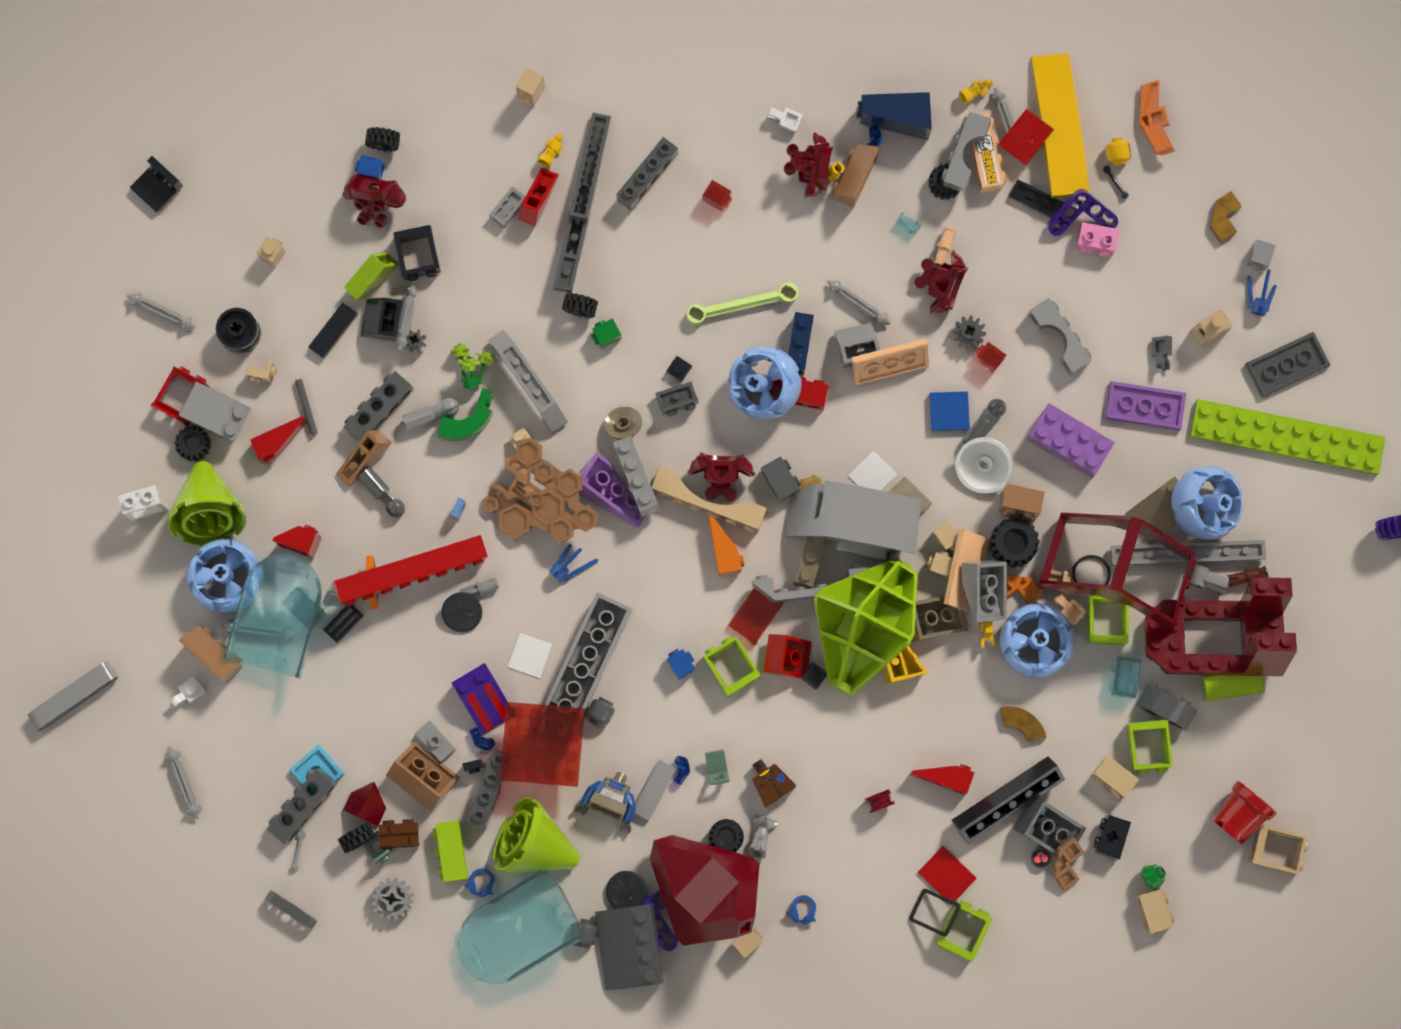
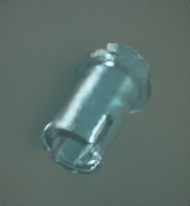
M904 213L899 215V220H896L897 224L909 230L910 234H916L919 231L921 224H919L918 220L914 221Z

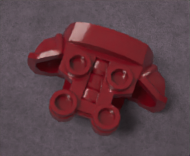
M815 132L813 134L814 146L808 145L805 152L799 151L796 144H790L786 149L787 155L791 159L790 162L785 164L784 172L790 176L795 174L796 170L798 171L799 182L807 183L804 190V198L816 197L827 190L829 164L833 146H830L825 137L817 135Z
M354 174L346 183L342 193L346 200L353 199L356 209L362 210L357 217L359 224L366 225L370 220H374V224L378 228H383L388 222V218L381 213L387 209V206L399 208L406 202V195L397 180L386 181L369 178L361 174Z
M952 250L950 253L951 265L944 262L937 268L933 266L934 263L930 258H925L921 262L924 272L915 278L914 284L917 288L921 289L929 285L928 295L937 298L930 305L929 313H943L949 309L953 310L959 287L965 273L969 269L966 267L963 258L955 250Z
M699 452V456H696V459L691 462L690 469L688 470L690 475L704 471V479L711 482V487L705 490V497L709 500H714L717 495H724V498L729 501L736 498V491L730 488V485L738 480L739 473L748 477L755 476L752 463L748 461V458H745V454L714 456Z

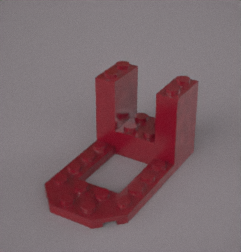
M1252 577L1240 601L1185 600L1184 606L1179 608L1178 614H1181L1179 623L1174 625L1172 630L1146 616L1144 618L1146 657L1160 666V669L1165 674L1283 676L1297 652L1296 633H1285L1283 613L1293 597L1292 579ZM1163 599L1155 609L1171 618L1176 600ZM1184 621L1240 622L1242 655L1186 654Z

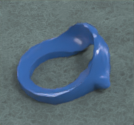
M486 868L476 869L472 872L468 884H465L464 887L470 893L479 897L493 895L494 875ZM485 872L490 876V882L478 893L476 892L474 878L476 874Z
M807 895L798 896L793 900L791 909L786 914L794 922L804 925L816 922L814 918L816 912L815 901ZM806 899L811 903L812 909L807 916H804L803 920H800L796 904L799 900Z

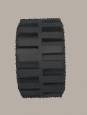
M1012 517L1008 520H1003L991 533L992 535L989 540V549L992 550L991 555L993 558L996 557L997 561L1007 562V567L1011 566V568L1022 567L1030 562L1037 553L1038 545L1040 544L1039 534L1037 531L1035 532L1033 524L1029 525V521H1023L1018 517L1016 519ZM1010 532L1020 534L1025 541L1024 550L1020 553L1008 551L1003 543L1006 534Z

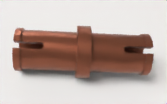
M1263 566L1252 570L1244 569V572L1227 575L1230 582L1229 585L1233 587L1243 583L1249 584L1252 577H1269L1268 571H1266L1267 568Z

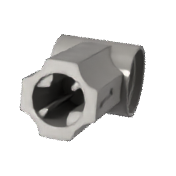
M1199 565L1195 566L1194 571H1191L1189 577L1191 578V586L1200 589L1206 588L1221 594L1225 593L1229 583L1228 577L1210 572L1208 568Z

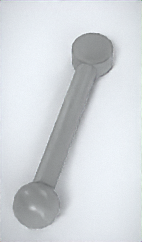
M303 830L298 832V845L294 863L291 865L293 871L298 869L297 863L302 840L306 836Z

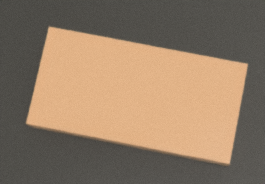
M926 338L852 357L855 384L860 385L929 367Z
M959 529L944 599L945 605L971 613L962 584V562L985 561L990 539L965 529Z

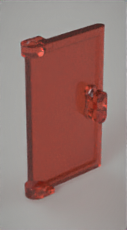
M753 588L728 626L748 639L747 641L752 645L756 646L757 641L784 602L772 603Z

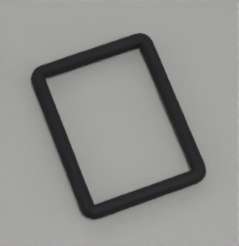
M924 888L917 899L909 920L945 937L949 934L961 905ZM925 892L957 906L945 933L913 918Z

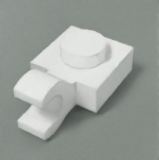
M771 108L768 118L780 121L779 127L796 133L803 114L785 108L784 112Z
M192 676L178 687L181 693L170 701L177 708L186 700L190 703L194 702L206 690Z

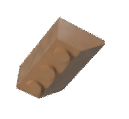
M858 144L856 149H851L847 158L850 162L848 166L844 165V171L840 174L842 179L840 183L836 181L833 187V199L852 208L855 207L877 160L880 148Z
M198 625L179 639L208 669L226 683L243 667L239 663L241 659L234 652L232 654L225 650L227 646L220 639L216 641L211 636L214 633L206 626L202 628Z
M415 741L394 761L386 774L389 779L430 811L443 800L460 778Z

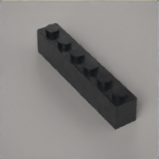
M1047 756L951 821L960 836L969 844L1063 782L1065 778L1058 765Z

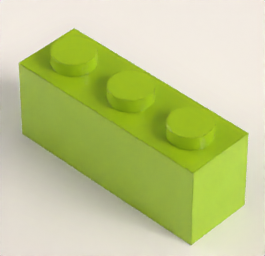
M1206 675V677L1201 678L1204 701L1266 692L1263 676Z
M460 820L435 824L436 828H433L434 840H438L439 848H436L437 860H441V867H438L440 879H443L445 883L469 879Z

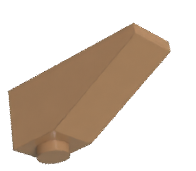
M380 430L367 431L336 474L348 487L358 480L359 475L364 470L370 468L383 456L392 442Z

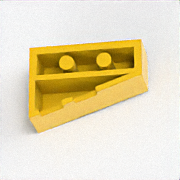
M909 646L882 669L886 685L913 679L928 673Z

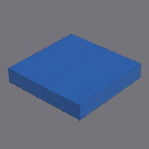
M968 391L929 393L931 431L970 429Z

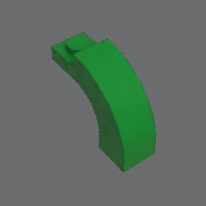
M482 388L477 407L468 418L454 420L442 416L437 432L438 438L449 441H463L483 431L493 415L492 410L487 409V407L491 406L493 396H490V390Z

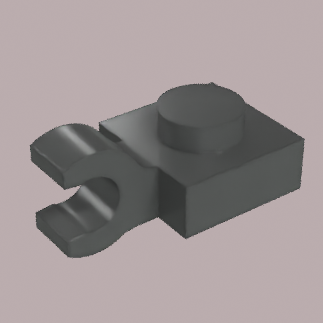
M1172 336L1152 338V357L1157 358L1156 368L1163 371L1170 370L1171 365L1168 356L1172 355Z

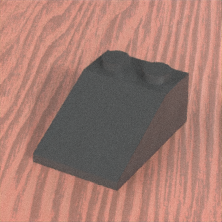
M1037 798L1026 806L1013 829L1056 855L1057 847L1071 836L1075 837L1077 842H1079L1086 827L1047 802Z

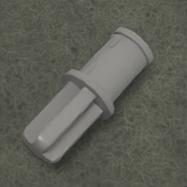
M493 577L480 583L477 581V584L465 587L460 592L469 593L474 597L478 595L483 596V593L499 589L496 578Z

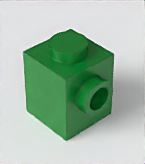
M613 318L606 322L605 320L599 321L592 328L593 334L591 337L595 345L599 344L601 349L622 339Z

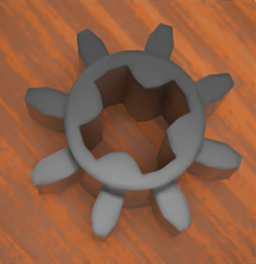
M419 329L417 332L410 330V334L406 338V347L410 346V353L414 350L421 353L420 349L422 346L426 347V344L423 342L426 336H420L421 332ZM417 338L419 343L415 342L413 345L411 340H415Z

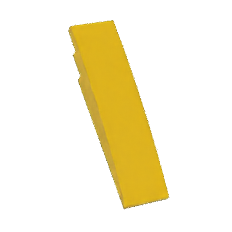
M1069 53L1033 56L1031 61L1038 116L1054 129L1042 145L1044 163L1047 169L1048 182L1050 183L1051 198L1072 196L1078 189H1085L1090 193Z

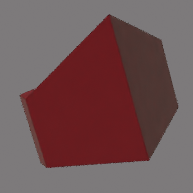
M374 781L351 792L343 811L379 826L387 808Z

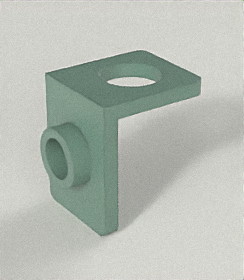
M724 750L706 752L705 758L710 785L730 782ZM717 777H724L723 779L715 780Z
M377 835L365 844L364 848L373 858V863L378 864L380 862V864H383L390 858L389 854L392 851L391 849H382L378 854L372 851L373 843L379 842V835Z

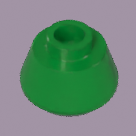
M1156 864L1144 866L1141 870V876L1145 884L1152 890H1158L1166 880V872L1162 866Z

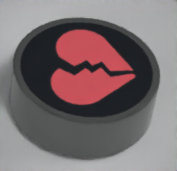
M1036 849L1031 854V863L1036 868H1045L1051 861L1050 853L1045 849Z

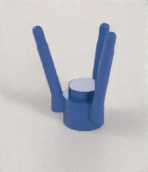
M1270 269L1266 272L1261 298H1255V301H1253L1251 277L1247 276L1248 308L1251 309L1252 314L1263 316L1266 315V312H1269L1270 303L1277 288V285H1273L1268 299H1265Z
M569 544L557 562L552 565L553 568L550 572L559 582L563 579L567 581L572 576L597 563L598 559H594L568 574L570 571L567 568L568 564L582 551L579 548L563 563V559L572 547Z

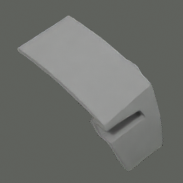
M825 481V485L812 483L791 496L785 537H814L837 542L835 551L874 561H886L887 549L915 554L921 499L832 481Z

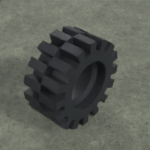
M384 127L367 128L365 146L385 152H393L399 149V132L389 128L385 129Z
M945 163L943 166L940 164L931 172L928 186L931 188L930 192L934 193L936 198L939 196L941 200L944 198L950 200L951 197H956L960 191L940 186L939 178L943 175L945 168H949L948 163Z
M566 293L562 310L575 316L594 318L598 301L582 294Z
M194 425L186 426L175 437V449L185 460L187 459L191 462L195 460L197 462L199 459L203 460L204 456L209 454L208 450L211 449V439L200 427H195ZM190 437H197L200 440V446L194 451L188 450L186 447V441Z
M719 820L710 829L709 842L711 846L736 852L743 844V829L734 820ZM724 829H729L734 834L733 842L727 845L719 840V833Z
M367 822L338 838V842L346 854L369 842L376 835Z

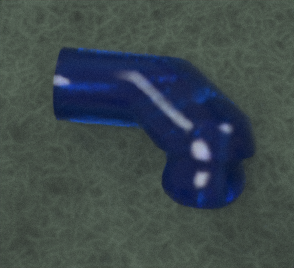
M876 125L869 128L870 142L867 145L878 147L882 143L881 130Z

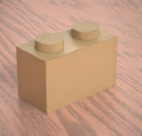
M526 67L516 85L517 95L521 103L527 106L529 104L535 106L545 89L544 78L539 73Z
M1109 755L1105 756L1092 773V776L1095 777L1094 781L1102 787L1104 785L1110 789L1109 793L1117 799L1120 797L1122 799L1126 798L1139 781L1136 776Z
M1162 889L1136 896L1148 934L1173 927L1172 923L1175 922L1174 916L1171 911H1168L1166 905L1169 903L1168 897L1165 892H1162Z

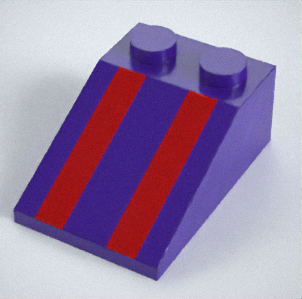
M485 663L451 682L482 734L516 715Z

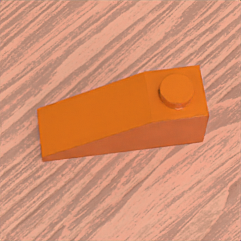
M713 516L709 517L718 575L741 572V567L745 566L743 555L739 556L738 549Z

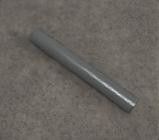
M302 379L295 380L309 432L310 435H315L318 432Z

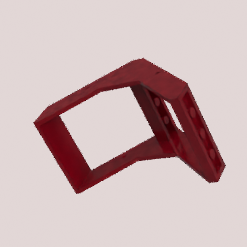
M1061 512L1038 588L1046 591L1092 594L1128 605L1167 629L1172 630L1174 625H1178L1181 614H1178L1179 608L1184 606L1186 596L1183 595L1185 589H1189L1191 583L1189 574L1190 571H1194L1197 561L1194 560L1196 552L1148 522L1133 516ZM1066 523L1113 526L1126 530L1110 585L1049 580ZM1138 535L1152 538L1187 560L1171 618L1122 589Z

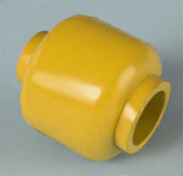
M1122 137L1111 139L1112 143L1106 145L1107 161L1112 163L1113 166L1127 164V161L1131 159L1130 143L1123 141Z

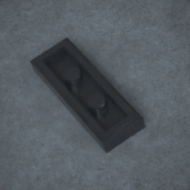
M1017 179L1009 195L1010 198L1050 218L1065 203L1057 198H1051V195Z
M342 302L308 348L325 359L358 316V313Z

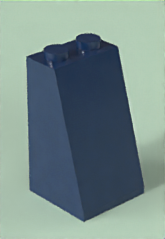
M930 92L865 94L861 96V101L857 102L856 116L860 118V124L928 140L932 130Z

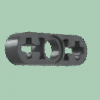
M270 890L265 897L270 903L308 928L313 929L317 923L315 918L276 892Z

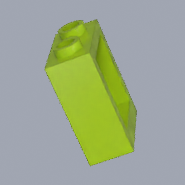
M1096 595L1089 596L1087 598V644L1127 645L1129 638V606L1121 604V635H1094V603H1121Z
M731 636L721 642L722 645L717 649L713 646L705 651L706 655L703 657L727 697H730L761 677L738 638L734 637L732 639ZM735 645L751 673L727 687L711 659Z
M1168 720L1126 724L1131 771L1136 770L1137 774L1149 773L1148 769H1156V772H1166L1168 768L1173 767ZM1161 729L1164 763L1137 765L1134 732Z
M961 900L959 903L961 910L985 921L971 952L945 940L946 936L939 935L936 945L973 962L992 922V918L988 917L990 913L980 908L976 911L971 908L972 904ZM953 905L942 932L945 933L957 906Z

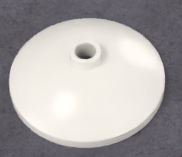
M981 437L972 439L962 446L956 457L955 468L958 478L968 489L978 493H992L1003 488L1009 481L1013 471V460L1010 452L1002 443L992 438ZM987 459L989 463L984 464L982 460Z

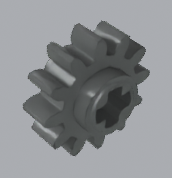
M970 315L968 320L963 316L961 318L962 323L956 321L955 326L957 328H954L952 333L957 334L953 340H960L959 347L966 344V350L969 349L970 345L976 349L977 342L983 343L984 340L981 337L986 336V332L981 331L984 329L985 324L979 325L980 318L973 321V316ZM967 329H969V331H973L972 336H970L969 334L966 335Z

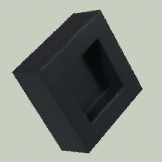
M676 356L666 370V373L682 383L693 366Z
M812 662L800 678L816 690L826 678L827 672Z
M482 759L462 763L463 770L465 772L469 771V774L481 772L480 768H484Z

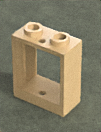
M1261 825L1255 833L1249 864L1299 875V871L1302 872L1304 867L1303 853H1306L1308 849L1307 836ZM1267 833L1297 840L1291 868L1261 861Z

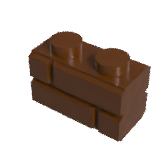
M403 819L402 823L395 824L394 820L383 821V824L379 825L380 849L420 847L418 822H414V819Z

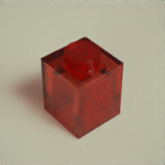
M711 180L702 195L704 202L720 211L724 207L728 208L733 199L731 198V190L714 180Z
M988 342L985 346L982 344L976 351L978 356L975 361L994 374L1007 355Z

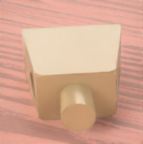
M1223 309L1200 321L1190 332L1201 347L1230 330L1232 323Z

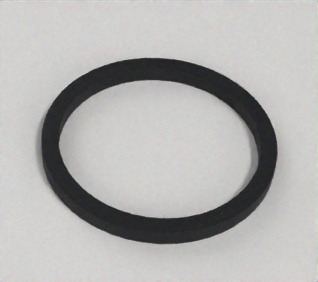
M1087 555L1080 558L1075 563L1072 569L1073 582L1078 583L1075 577V570L1077 565L1084 559L1095 558L1100 560L1105 565L1108 572V577L1104 585L1109 584L1111 578L1110 567L1107 564V562L1101 557L1096 555Z

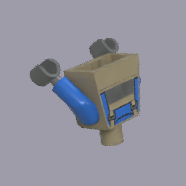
M617 772L614 779L605 777L603 781H597L590 785L581 799L582 803L575 806V812H577L579 806H582L584 808L582 815L586 814L589 808L622 822V820H625L620 825V832L622 827L627 825L629 827V834L631 832L630 822L633 821L636 805L634 795L630 793L631 787L624 784L627 776Z

